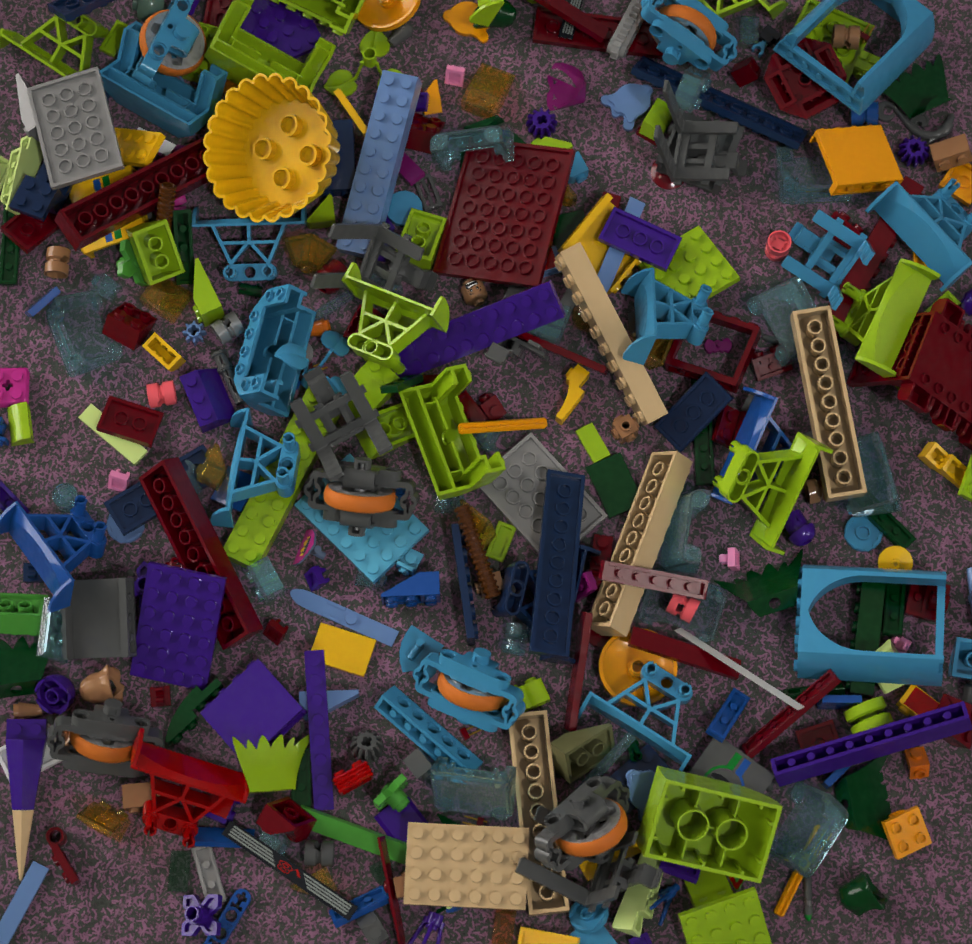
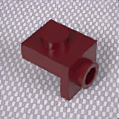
M486 392L478 397L476 404L489 421H497L507 413L495 394Z

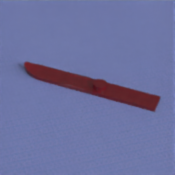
M384 835L377 838L386 880L384 882V890L389 895L398 944H405V933Z

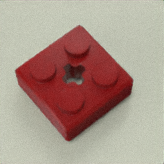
M360 759L351 764L350 770L345 772L342 769L333 774L332 782L339 796L349 793L374 778V773L370 769L368 762H363Z

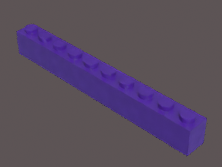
M962 701L770 759L776 781L779 787L970 731L972 730V724L965 702Z

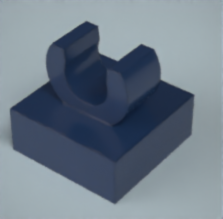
M24 563L23 582L44 583L32 564Z

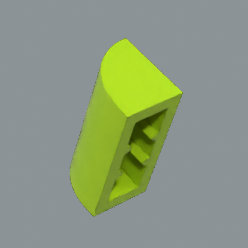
M657 98L642 122L639 130L640 134L654 140L656 125H660L663 134L665 133L672 121L671 113L665 101Z
M21 402L8 407L11 446L34 443L31 411L28 403Z

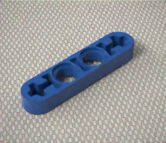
M236 890L218 919L221 923V928H224L227 932L226 937L219 940L216 936H208L204 944H213V942H209L211 938L221 944L227 943L251 902V894L247 890ZM243 893H246L245 897L247 898V901H242L239 905L240 908H243L240 912L236 907H233L231 905L233 902L235 905H237L239 899L237 898L238 894L242 895ZM230 910H234L237 913V919L233 922H229L226 919V914Z

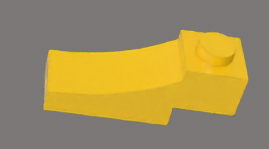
M579 364L575 368L571 367L565 375L567 377L566 384L569 386L568 393L555 418V421L560 425L564 423L584 397L585 391L581 388L589 379L590 372Z
M928 442L917 457L926 466L941 474L959 489L967 467L953 454H948L937 442Z

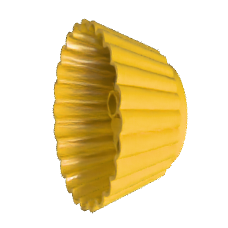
M259 73L254 76L253 80L248 78L242 79L238 84V88L232 87L228 89L225 100H220L216 103L215 115H212L207 123L209 132L205 134L203 144L207 149L203 154V162L208 166L206 177L210 183L214 184V195L218 198H223V205L226 209H235L238 217H250L255 223L265 219L273 223L282 217H291L321 196L324 189L331 185V177L336 175V165L340 162L338 154L340 143L337 140L338 132L320 101L313 96L307 86L299 85L293 77H286L284 79L279 73H272L269 77Z

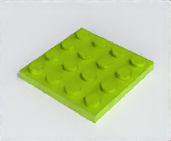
M807 0L794 27L820 2ZM834 9L805 38L831 44L834 24L845 25L846 28L850 25L860 26L861 32L864 31L869 23ZM870 24L864 33L869 34L874 25ZM861 39L858 50L847 49L846 46L842 49L833 48L847 74V84L853 73L854 66L867 44L866 42L863 44Z
M700 226L680 236L682 240L666 272L643 261L638 265L640 271L651 267L654 268L655 280L691 300L697 296L702 284L712 288L709 299L740 281V276Z
M755 887L678 913L686 944H772Z

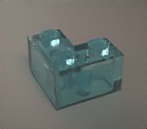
M693 65L685 70L675 93L679 108L690 113L695 109L698 110L702 102L699 98L703 92L705 93L706 90H709L712 83L710 79L712 74L700 70Z
M268 556L247 566L248 572L245 574L250 583L255 582L257 587L255 593L260 602L264 601L265 604H268L287 594Z

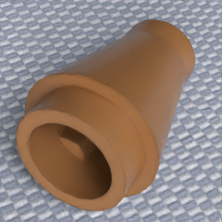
M18 702V704H13L14 719H30L42 716V709L38 704Z

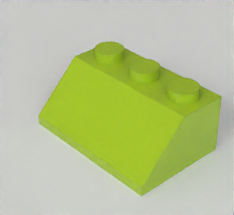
M167 219L142 223L126 230L144 281L152 286L185 272Z

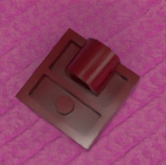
M910 584L904 615L936 623L937 586ZM947 584L945 589V612L949 605L951 585Z

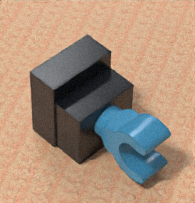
M767 24L758 35L760 42L752 46L751 52H754L755 49H760L761 52H759L758 57H762L765 48H769L773 43L776 45L781 40L782 35Z

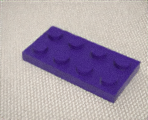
M617 207L613 208L598 238V241L665 272L682 240V237Z

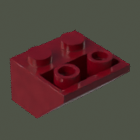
M415 113L405 148L435 155L439 147L445 122L438 118H426L422 114Z
M124 302L107 315L102 334L135 350L143 344L157 318L151 316L148 312L136 308L131 303Z

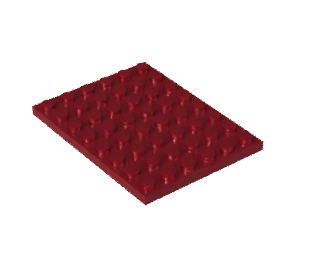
M470 137L433 272L441 276L527 288L541 284L575 158V150Z

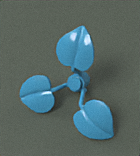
M325 331L321 335V342L330 350L318 366L322 367L332 352L340 357L347 355L350 350L347 344L348 339L336 331ZM285 344L274 354V357L279 358L291 368L296 370L304 369L302 376L314 369L308 370L309 359L306 358L307 353L297 344ZM303 376L301 385L307 389L308 384ZM326 376L335 394L339 392L342 395L348 393L339 377L333 376L330 379Z

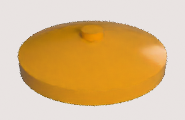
M365 0L357 19L364 27L378 32L391 31L401 27L413 17L421 0Z
M629 631L627 637L613 636L603 647L598 663L599 677L605 690L614 698L641 680L640 672L642 666L647 662L653 661L654 664L656 663L657 666L676 677L677 661L629 647ZM667 679L661 681V685L664 688L672 686L671 682ZM648 685L651 704L665 697V695ZM643 687L631 693L645 702ZM625 698L619 701L628 706L638 707Z

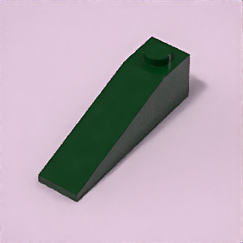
M186 206L174 207L171 233L185 270L184 273L175 276L176 285L194 284L191 209Z

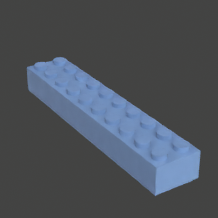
M387 70L382 71L342 223L382 224V222H386L422 87V82L418 77ZM338 239L335 248L340 253L364 258L371 239Z

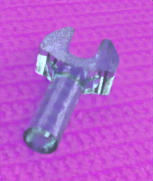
M185 460L188 467L186 473L196 493L200 494L203 490L193 475L194 470H196L195 465L191 461Z

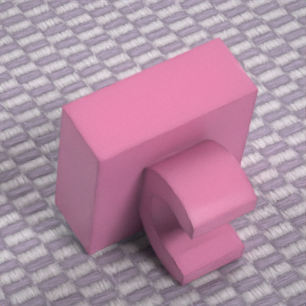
M447 65L444 84L463 87L465 68Z
M120 469L116 471L111 470L108 488L118 492L128 489L130 472L123 474L120 473Z
M735 547L728 548V554L719 555V563L727 565L732 571H740V552Z
M903 636L901 638H891L899 653H906L912 644L910 640Z

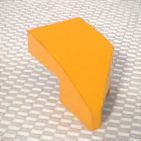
M434 79L426 90L429 93L428 112H424V115L443 113L438 81Z

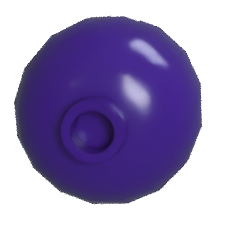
M59 674L46 676L37 683L35 693L37 692L38 697L36 699L37 704L48 714H62L72 706L76 696V690L71 680Z

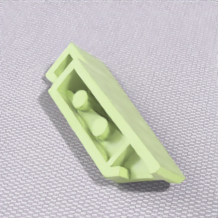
M27 135L21 138L20 147L11 151L0 201L6 205L5 209L15 215H20V213L11 210L9 205L25 175L36 177L43 159L40 141L37 142L33 136L28 137Z
M641 852L637 864L646 863L658 869L660 860L644 857ZM662 876L657 888L649 889L641 884L627 888L612 923L613 929L640 938L643 918L652 919L654 909L650 910L649 907L657 901Z

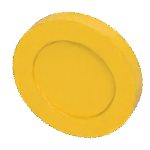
M892 545L886 547L878 557V568L912 570L913 568L912 556L902 546Z

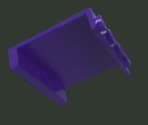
M259 659L250 662L246 667L247 669L242 674L235 676L232 683L227 688L220 690L218 696L213 701L208 702L203 707V711L200 712L235 754L236 751L232 737H235L246 749L247 740H250L255 749H257L259 739L264 735L271 747L280 734L284 736L308 713Z

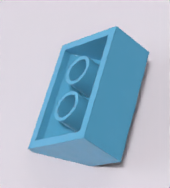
M956 637L950 656L948 677L972 680V639Z

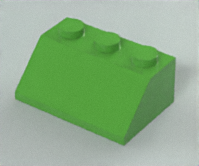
M0 593V634L42 635L46 626L48 595Z

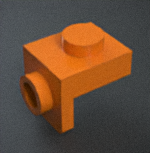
M924 746L904 750L909 768V778L922 779L928 777L930 763Z

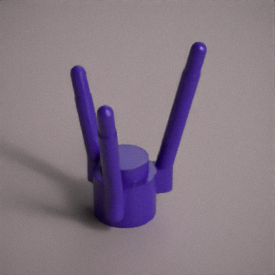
M429 911L428 915L424 916L408 944H412L424 926L427 928L422 944H426L431 931L436 932L437 929L436 944H441L442 931L445 923L442 922L444 916Z

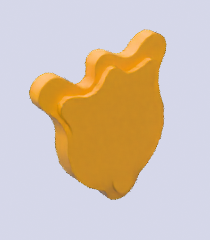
M470 1L460 2L443 13V20L455 30V33L474 37L482 44L488 42L489 36L486 32L488 28L476 29L473 27L474 23L469 21L470 16L478 7L477 3Z

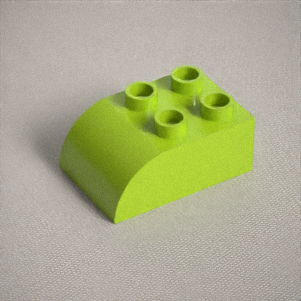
M657 766L636 843L644 857L761 883L783 806L776 800L744 786Z

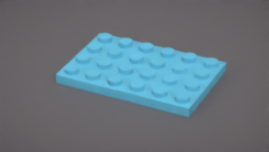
M349 453L342 461L354 462V457ZM322 478V480H323L324 483H325V487H326L329 483H332V482H330V480H327L326 478ZM324 491L319 495L320 500H324ZM306 495L294 504L295 508L373 584L430 532L413 514L407 521L397 520L396 528H366L365 536L355 537L348 535L349 526L340 525V522L323 519V510L309 507ZM396 498L393 508L404 511L400 506V501Z

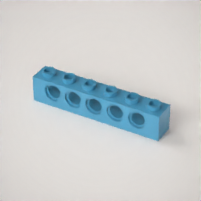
M395 685L382 694L374 706L379 713L462 785L473 777L483 764V761Z

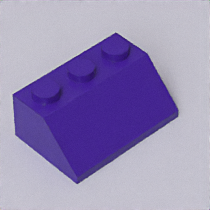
M217 368L198 369L179 377L202 433L230 422L235 410L217 372Z

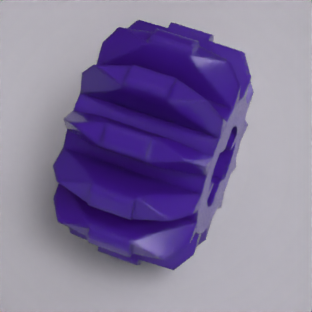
M542 107L540 112L534 109L533 114H529L528 121H526V126L529 127L528 133H533L534 138L540 135V139L544 138V135L550 137L551 133L556 131L557 120H555V114H550L549 109L544 112Z
M913 135L910 136V139L904 138L903 143L899 144L898 156H901V162L907 161V167L911 163H913L914 168L918 164L923 165L929 157L930 147L926 146L927 140L920 141V136L917 139Z

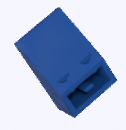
M439 571L419 572L381 594L382 605H386L387 608H396L398 604H406V607H416L418 603H425V606L437 605V603L441 602Z

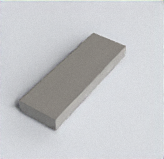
M197 846L191 848L204 897L206 898L208 894L222 895V902H226V895L212 847Z

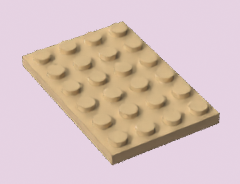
M408 822L403 904L526 911L527 878L516 873L515 870L520 858L528 859L529 828Z

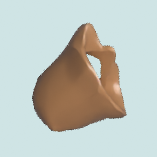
M107 664L101 671L88 675L79 685L81 697L85 701L95 704L104 703L106 699L110 698L123 702L125 686L120 683L121 675L119 669ZM110 680H112L114 685L116 686V691L114 692V694L112 693Z

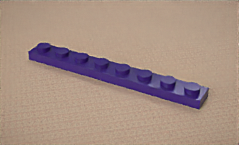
M324 650L304 651L314 809L332 810L334 809L325 653Z

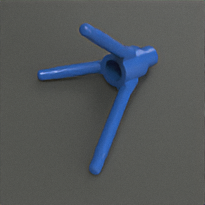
M674 883L671 887L668 886L665 889L659 890L658 896L660 898L649 907L650 910H653L660 903L665 902L658 923L659 926H662L669 905L676 896V892L680 890V886L677 883Z

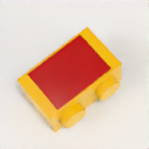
M910 685L896 705L902 714L915 716L937 709L939 702L918 686Z

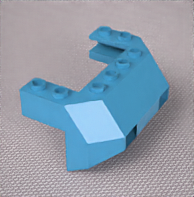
M138 21L133 22L123 30L117 59L100 70L105 91L119 105L177 138L192 136L204 127L215 111L216 103L222 98L228 72L212 64L209 71L203 70L201 72L197 89L176 77L167 76L156 72L148 86L141 84L131 78V75L142 55L139 46V34L143 24Z
M291 284L268 289L249 315L250 321L244 334L245 339L239 352L240 357L234 370L235 375L233 379L238 395L249 407L267 415L289 417L291 410L290 402L293 401L301 370L291 368L279 358L274 357V354L281 346L288 343L297 344L306 351L317 313L301 305L303 297L307 296V292Z

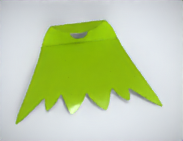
M282 734L275 739L271 747L266 737L262 735L257 749H255L250 740H247L246 749L235 737H232L238 760L250 790L249 794L296 789L301 759L310 742L309 735L302 738L295 746V738L293 737L286 747H284Z

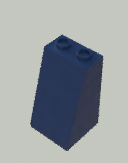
M353 119L332 120L333 126L338 132L337 140L340 143V150L338 152L340 162L336 165V175L331 177V185L324 189L323 194L319 197L326 198L331 194L333 197L349 198L356 172Z

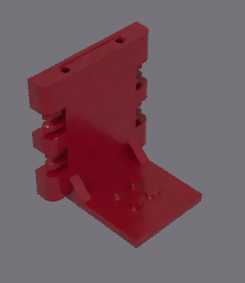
M949 298L937 300L932 305L930 312L916 314L892 367V370L897 372L895 377L883 378L855 360L846 384L850 387L878 385L900 387L897 394L898 400L917 413L927 414L930 412L934 425L943 431L953 432L956 430L959 442L972 450V325L968 323L964 326L965 320L962 319L965 313L964 309Z

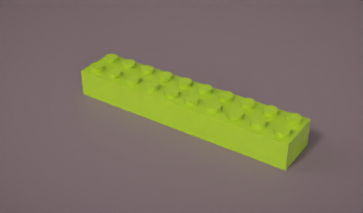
M308 386L302 399L311 413L315 411L313 406L317 405L318 402ZM295 413L283 433L284 435L286 432H291L295 435V440L299 444L301 453L294 493L288 498L279 496L277 491L249 498L223 547L231 562L258 574L318 459L316 451L312 452L308 446L311 442L302 427L299 429L295 421L298 419ZM340 415L332 418L334 424H336ZM321 419L314 420L322 435H327L328 432ZM283 435L279 441L280 444H283ZM279 459L265 467L275 478ZM261 476L258 483L266 480Z

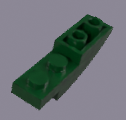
M217 678L203 691L196 686L182 701L167 730L165 741L169 746L178 744L183 739L182 735L187 730L190 732L196 728L199 718L195 713L203 711V707L211 698L215 699L224 687Z

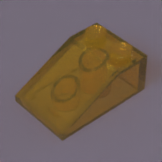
M482 63L461 100V110L484 119L499 115L516 75Z
M100 801L99 804L92 802L75 817L84 825L119 843L131 824V821L127 819L128 814L120 810L117 813L110 810L111 806L103 801Z

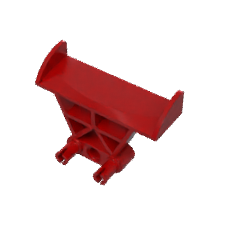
M140 727L132 745L130 768L150 774L152 800H148L143 804L142 821L145 824L144 833L148 835L149 830V836H154L157 833V829L180 835L183 836V846L186 847V842H188L187 848H191L195 845L199 820L225 798L246 803L250 790L244 773L143 742L144 728ZM156 776L176 783L182 784V786H178L169 782L156 779ZM190 787L196 788V789H199V790H202V791H205V792H209V793H212V794H211V795H207V794H204V793H201V792H198V791L191 790V789H189V788H190ZM182 801L184 809L173 805Z

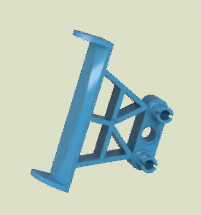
M951 178L944 188L938 189L933 196L910 195L895 181L865 211L869 213L875 210L928 268L941 275L940 280L944 285L939 290L943 292L951 287L972 265V260L961 249L963 240L972 232V212L968 214L951 196L960 187V183L958 182L954 185L957 180Z
M307 206L301 209V218H280L273 223L266 221V219L255 223L250 218L199 220V207H194L192 227L195 229H200V227L212 228L229 263L223 269V276L226 280L231 282L272 281L277 278L279 273L278 268L272 262L286 227L292 224L307 226ZM282 225L276 240L252 241V226ZM247 226V241H223L217 227ZM243 245L232 259L226 246ZM250 245L266 262L236 264ZM256 245H273L269 257L267 258ZM250 267H253L256 271L255 276L252 278H248L246 275V270Z
M652 267L633 274L622 286L621 293L634 297L636 340L627 347L623 353V359L644 365L656 339H686L690 344L700 346L709 330V322L714 314V311L707 306V299L712 292V288L702 284L697 296L691 300L655 280V271Z
M250 408L238 410L232 415L230 420V426L240 428L231 464L226 506L211 515L210 522L212 526L234 528L232 517L234 502L277 491L278 495L283 498H288L295 490L301 458L299 444L295 440V435L291 432H286L282 438L283 444H280L253 429L254 425ZM247 437L258 443L256 459L243 458ZM265 447L268 448L270 451L264 453ZM279 459L275 478L265 467ZM240 469L252 470L250 485L237 489ZM259 475H261L266 481L258 483Z
M649 661L642 666L640 672L641 680L611 700L605 701L591 691L588 693L579 709V719L587 706L680 764L681 767L678 771L684 770L692 755L675 745L680 705H685L691 700L693 695L691 685L676 678L657 666L656 663L654 664L653 661ZM667 679L671 682L672 686L664 688L661 685V681ZM648 685L672 701L651 707ZM643 687L645 702L631 693ZM625 698L646 712L639 722L613 705ZM675 707L673 720L659 712ZM649 714L672 728L671 741L643 725Z

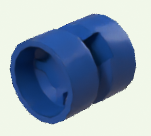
M874 101L860 116L851 110L852 126H862L864 122L868 125H878V101Z

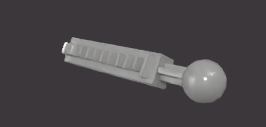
M631 0L609 41L606 52L610 54V58L619 60V58L624 59L644 22L640 14L642 10L641 0Z

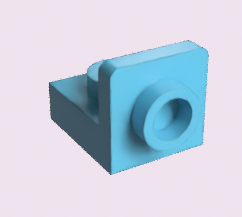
M411 549L397 561L396 568L399 569L398 572L405 576H409V574L415 575L424 554Z

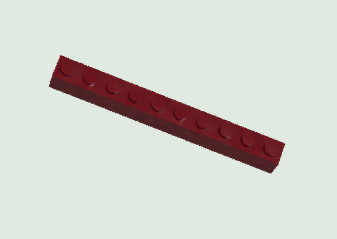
M905 175L900 185L910 195H924L921 193L924 186ZM881 216L866 239L871 244L875 255L867 266L862 263L859 257L839 285L840 290L846 282H850L856 288L868 291L871 286L869 283L870 279H875L880 271L877 267L880 262L883 264L889 255L886 253L889 248L892 249L898 240L895 238L897 233ZM842 293L843 301L836 311L832 308L831 311L832 315H835V317L844 322L854 299ZM836 331V336H837V339L839 340V339H840V336H839L838 332Z

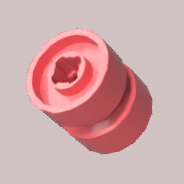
M776 230L769 235L765 246V254L770 260L778 262L786 258L792 244L790 235L782 230Z
M173 380L164 381L161 385L158 383L146 384L150 408L161 407L162 404L166 406L177 404Z
M673 594L665 611L674 616L678 614L681 620L690 624L701 601L696 598Z

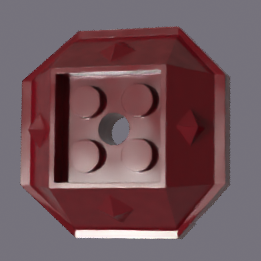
M803 38L797 44L802 50L846 82L847 74L830 43ZM778 53L772 54L764 81L781 112L807 120L839 103L840 100L812 79L809 83H802L800 79L807 75Z

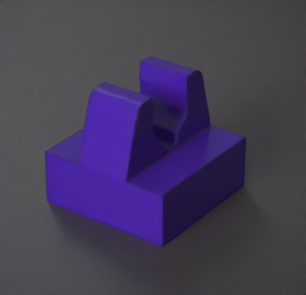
M319 565L311 567L304 574L311 592L318 590L330 581L329 578L325 579L322 574L326 569L319 568Z

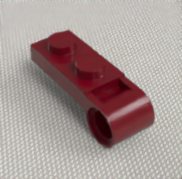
M594 534L592 548L601 551L600 556H591L589 571H592L598 588L595 591H599L603 581L598 580L601 560L610 561L612 536Z
M52 827L46 833V840L54 854L52 859L57 867H62L64 871L62 876L66 883H71L75 886L81 880L61 848L67 841V835L59 827ZM60 832L61 839L58 842H53V834Z

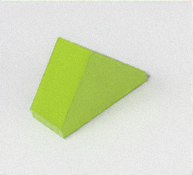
M331 194L324 199L306 220L307 228H328L333 223H336L333 196Z

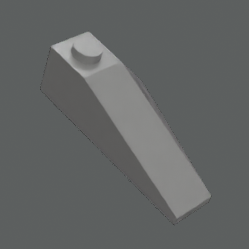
M17 73L15 76L21 121L25 126L23 130L28 137L33 136L38 142L39 137L26 89L30 85Z

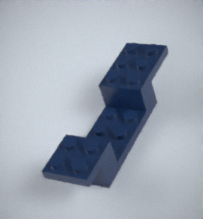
M105 92L108 101L110 96L109 93ZM43 162L35 178L25 175L9 208L44 222L48 213L57 215L59 210L62 209L73 185L52 190L45 162Z

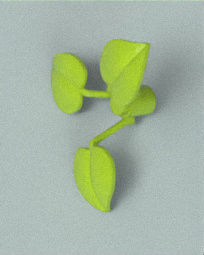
M369 31L360 42L359 48L363 60L360 61L355 76L353 77L352 73L348 70H337L329 76L324 89L336 96L334 91L338 88L342 90L346 97L352 95L357 90L355 80H357L363 65L368 68L376 66L381 76L382 70L379 62H377V57L381 58L389 52L390 43L387 41L388 38L382 32ZM391 68V69H388V70H387V71H392V72H397V73L403 74L402 72H400V71L397 70V69H392V68Z

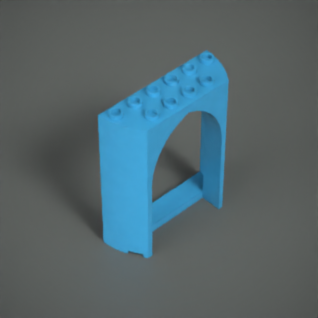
M822 0L775 45L773 50L860 116L932 43L935 31L933 12L917 0H870L900 23L901 36L898 42L856 83L854 88L797 46L830 12L849 0Z
M803 564V567H800L798 579L797 615L800 616H796L795 624L796 634L799 635H795L794 641L795 653H798V660L794 659V671H797V678L819 679L829 669H832L841 681L942 686L946 571ZM874 582L937 586L935 655L861 651L840 646L818 630L810 617V611L824 594L836 587L849 583Z

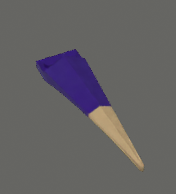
M7 719L5 741L20 881L24 875L33 813L47 744L48 719Z

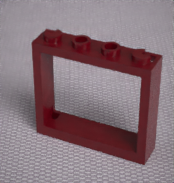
M714 311L710 323L751 335L734 376L729 377L675 359L683 339H674L664 362L666 371L696 381L708 371L727 391L737 394L760 340L761 328L753 322L746 323L737 317L724 316L722 313Z

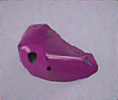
M555 63L551 69L558 68V70L563 71L572 79L576 87L548 75L547 81L550 90L547 93V107L549 110H559L584 103L587 81L583 73L572 65Z

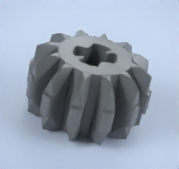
M367 729L365 733L359 731L358 736H353L350 744L352 756L369 762V760L376 762L377 757H381L384 749L381 735H377L375 731L369 733Z

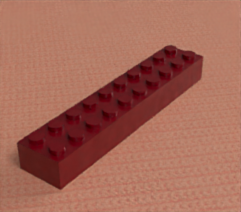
M204 137L59 210L54 221L74 250L77 251L156 210L161 183L171 182L177 186L175 199L208 183L209 181L206 177L208 166L203 162V154L207 150L203 144Z
M179 457L162 460L141 475L139 480L182 567L227 577L217 638L223 650L238 646L264 628Z

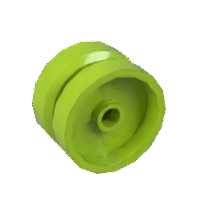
M883 696L867 700L843 712L847 723L858 722L851 727L852 734L894 722L890 712L879 713L887 706Z

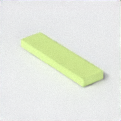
M90 404L78 418L136 466L148 451L140 444L97 431L96 427L102 412L93 404Z

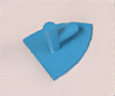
M411 625L400 647L402 672L414 671L420 665L421 660L429 653L439 654L444 645Z

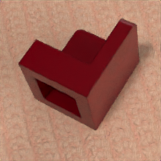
M753 56L735 64L730 74L737 85L743 87L757 80L762 70Z

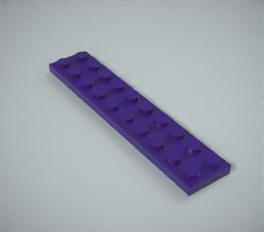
M549 280L449 320L446 333L432 327L427 329L398 354L400 361L405 365V371L399 375L395 374L399 378L406 375L421 374L490 347L493 342H503L564 318L566 313L552 281Z

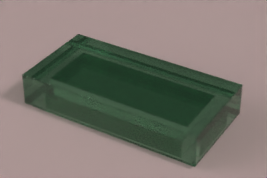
M171 850L167 891L188 893L192 852Z

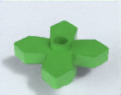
M130 240L120 241L119 251L122 257L116 262L117 275L124 279L133 276L135 284L142 287L148 286L149 284L144 281Z
M401 773L391 784L385 785L381 793L373 800L374 807L380 812L388 804L393 810L401 812L410 803L408 795L403 791L408 785V779Z

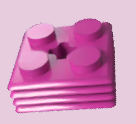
M0 368V408L10 407L21 402H27L29 405L30 372L28 368ZM8 384H11L12 387H10L9 391H7L5 387H8Z

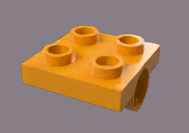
M913 806L907 810L895 811L889 815L888 819L881 822L894 858L897 860L932 844L918 806Z

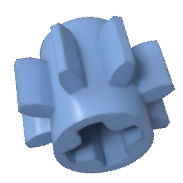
M193 321L190 325L185 324L187 329L182 331L183 336H187L185 339L187 343L192 341L194 346H196L197 342H204L202 337L207 335L206 330H202L204 328L202 323L198 325Z

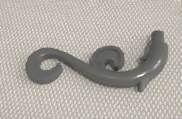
M890 101L878 103L879 121H891L895 117L894 113L885 115L883 109L886 107L892 108L905 127L915 136L929 140L928 144L947 136L954 126L955 115L949 114L942 125L936 126L937 130L925 131L922 129L926 128L929 124V117L923 113L909 120L894 103ZM920 123L922 129H920L916 124Z

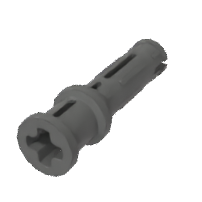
M221 349L211 355V359L215 361L218 367V374L223 376L235 405L238 406L245 403V401L238 395L233 380L234 373L232 370L234 366L228 360L226 349Z

